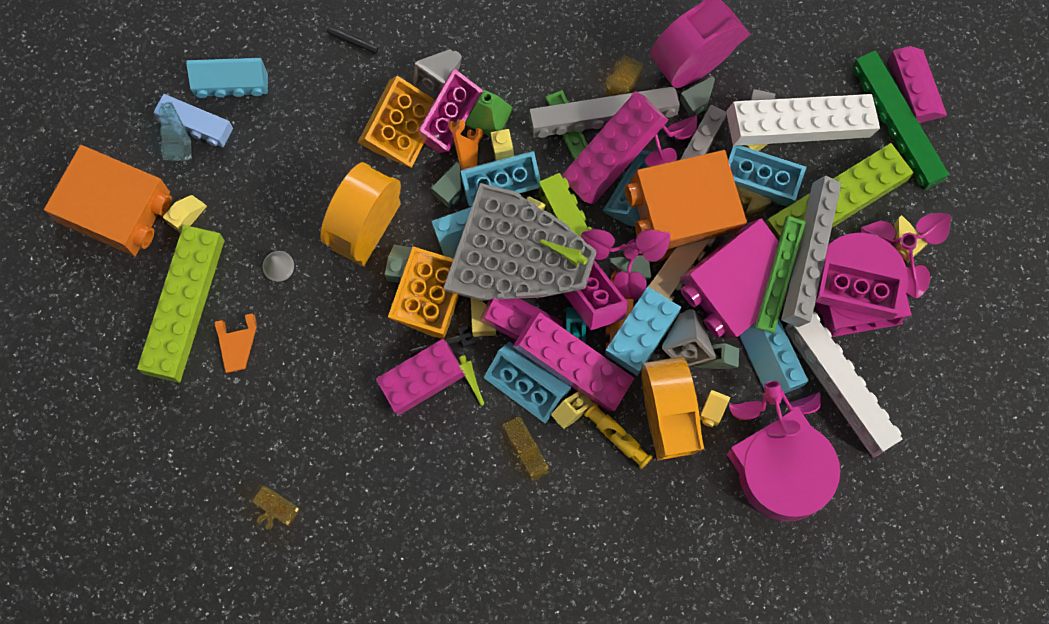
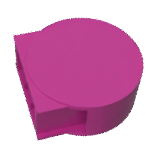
M703 0L699 5L675 20L659 36L650 51V57L671 85L675 88H680L699 80L716 68L751 34L722 0Z
M852 233L841 236L828 245L825 260L830 259L905 277L898 314L893 320L815 302V308L823 317L824 325L830 331L832 337L902 325V321L907 316L912 315L906 295L908 286L907 268L899 252L890 243L875 235Z
M799 407L782 417L783 422L795 420L800 424L801 430L797 435L784 438L769 437L766 429L772 424L780 423L778 419L733 446L732 450L727 453L728 458L739 473L741 488L746 499L758 512L778 521L790 522L801 520L820 510L835 494L840 479V465L835 449L823 434L811 427Z

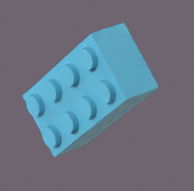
M740 145L733 146L728 159L738 191L786 207L796 201L806 170L805 166Z
M647 287L607 347L605 356L638 376L641 372L642 364L647 363L679 314L681 307L650 287Z

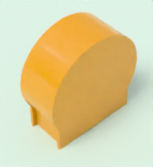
M676 357L643 363L641 369L643 394L657 461L693 455L703 450L704 445L701 435L698 403L692 376L685 358Z

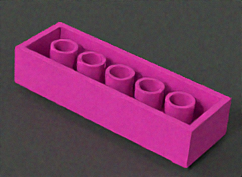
M635 91L562 174V178L567 179L569 186L584 202L595 204L669 119L644 95Z
M540 312L532 315L513 345L515 349L592 402L597 403L598 406L606 411L616 410L634 380V377Z

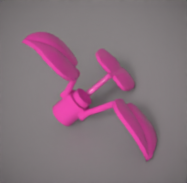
M697 115L674 123L668 128L664 125L662 128L669 137L674 136L675 139L691 137L697 130ZM656 134L654 138L658 151L652 152L646 157L645 162L648 167L677 160V153L674 149L666 148L661 150L658 135Z
M933 213L922 217L916 225V230L922 235L908 232L902 237L893 240L896 236L895 228L886 221H878L861 227V233L878 236L890 244L901 242L902 248L909 251L911 268L906 267L908 273L906 293L913 298H919L926 292L929 286L930 273L923 265L914 266L912 250L917 246V239L925 238L927 243L933 245L944 242L950 231L951 215Z
M590 229L583 231L581 238L596 250L595 259L597 260L607 258L609 251L615 252L623 249L624 255L630 261L627 272L621 271L616 274L614 285L624 299H633V302H635L644 293L646 280L639 272H631L633 261L641 253H643L647 261L661 259L668 249L670 232L644 230L639 233L636 240H630L627 245L622 244V246L611 248L615 243L614 237L604 230Z
M769 381L764 384L763 403L751 401L741 404H729V408L734 417L741 420H749L760 416V412L765 411L766 402L768 401L771 405L776 406L780 423L770 425L766 429L767 435L771 438H784L797 435L801 428L800 424L795 420L783 422L779 406L781 400H784L789 411L799 407L803 414H809L820 408L821 395L819 392L789 403L783 389H781L780 382Z

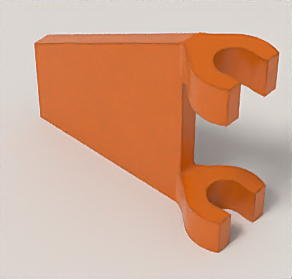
M458 119L457 123L449 121V129L453 134L460 167L463 170L477 166L478 144L483 137V130L476 128V133L473 130H468V138L460 135L464 130L465 122Z
M253 313L245 315L248 329L226 333L225 322L223 320L215 322L226 373L246 368L257 328L256 318Z

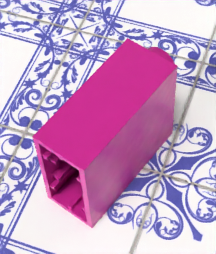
M762 218L748 223L680 277L685 284L681 288L683 297L693 307L700 304L708 315L704 319V324L716 338L722 335L725 339L738 337L756 322L779 242ZM788 284V287H787V291H786V294H785V298L787 297V293H788V289H789V284Z

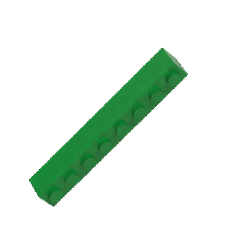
M876 50L857 58L853 65V73L860 79L863 90L868 94H872L874 105L880 113L881 121L887 125L890 136L898 144V150L907 159V165L914 171L918 184L926 190L945 181L949 176L948 171Z

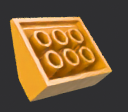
M395 76L389 80L358 143L377 154L412 168L424 144L418 129L435 99L399 76Z
M412 247L388 318L424 334L445 339L459 298L458 294L447 292L443 289L454 259Z

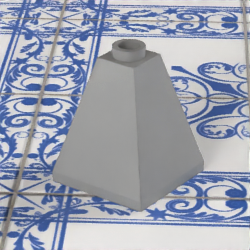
M449 49L417 61L414 68L413 85L433 99H436L452 69L459 70L462 59L461 54Z
M688 309L684 313L679 314L662 345V349L671 358L684 357L688 366L716 359V354L703 322L696 311Z

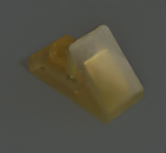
M737 185L736 188L741 204L749 205L745 218L768 210L771 199Z

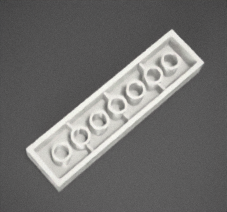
M872 94L735 101L726 111L733 146L869 138L880 129Z
M813 312L811 322L800 327L788 323L784 329L785 333L872 457L875 458L901 441L900 430L889 421L888 413L877 404L876 396L865 387L864 379L855 373L852 362L846 360L843 356L842 348L831 339L830 331L821 325L818 314Z

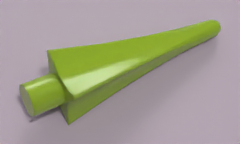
M543 239L540 240L541 244L557 252L575 266H578L579 263L585 265L588 261V258L581 254V250L557 245Z
M465 355L461 356L458 360L466 374L464 377L475 393L479 404L483 406L484 401L477 385L471 360L467 361Z

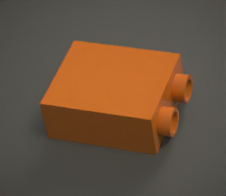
M80 145L44 211L55 222L132 256H136L140 248L146 249L152 242L154 229L151 227L158 215L164 216L172 203V196L169 195L170 191L160 178Z
M725 150L639 169L631 178L630 184L625 185L628 205L630 207L637 206L641 220L635 223L637 236L644 230L670 232L668 249L737 233L747 223Z

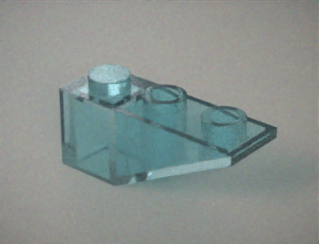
M172 102L161 103L159 115L161 117L160 135L162 136L161 154L163 160L185 161L192 159L191 139Z

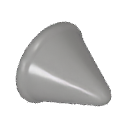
M283 251L270 253L263 262V272L272 281H284L292 275L294 270L292 257Z

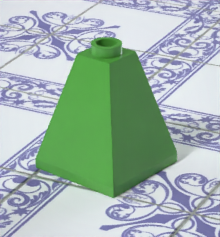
M483 90L473 106L465 126L474 130L479 128L483 130V134L491 137V132L503 130L513 111V107L499 96Z

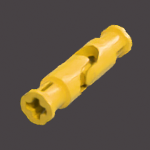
M597 403L592 405L584 414L628 458H632L641 470L653 458L640 448L641 445L610 415H606L601 411Z

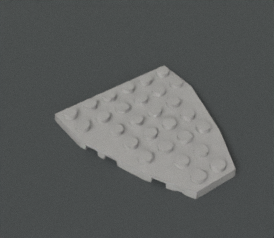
M480 183L443 289L447 292L481 301L492 300L493 297L498 300L537 298L581 290L586 287L597 252L564 222L547 211L538 208L533 202L524 199L519 193ZM543 239L557 245L581 250V254L588 258V261L585 265L579 263L578 266H575L557 252L541 244L540 240Z

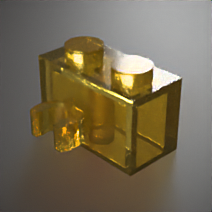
M626 55L621 60L618 59L614 66L615 71L613 75L609 74L606 79V92L613 96L631 93L642 74L644 64Z
M265 485L252 501L267 511L258 517L257 523L261 524L264 519H267L268 524L265 528L268 530L273 526L274 517L290 526L300 511L298 507Z

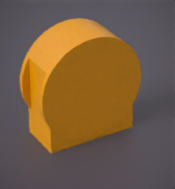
M364 162L357 164L343 179L328 206L321 228L322 243L330 246L332 251L364 267L401 205L399 199L400 181L372 169L370 165Z

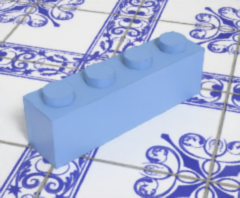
M163 94L153 112L159 123L165 126L168 124L172 125L174 129L182 133L186 131L196 139H205L212 146L219 145L224 147L233 130L230 121L166 94Z

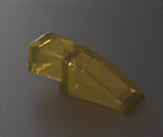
M519 416L504 424L503 427L532 481L550 472L546 461L521 417Z

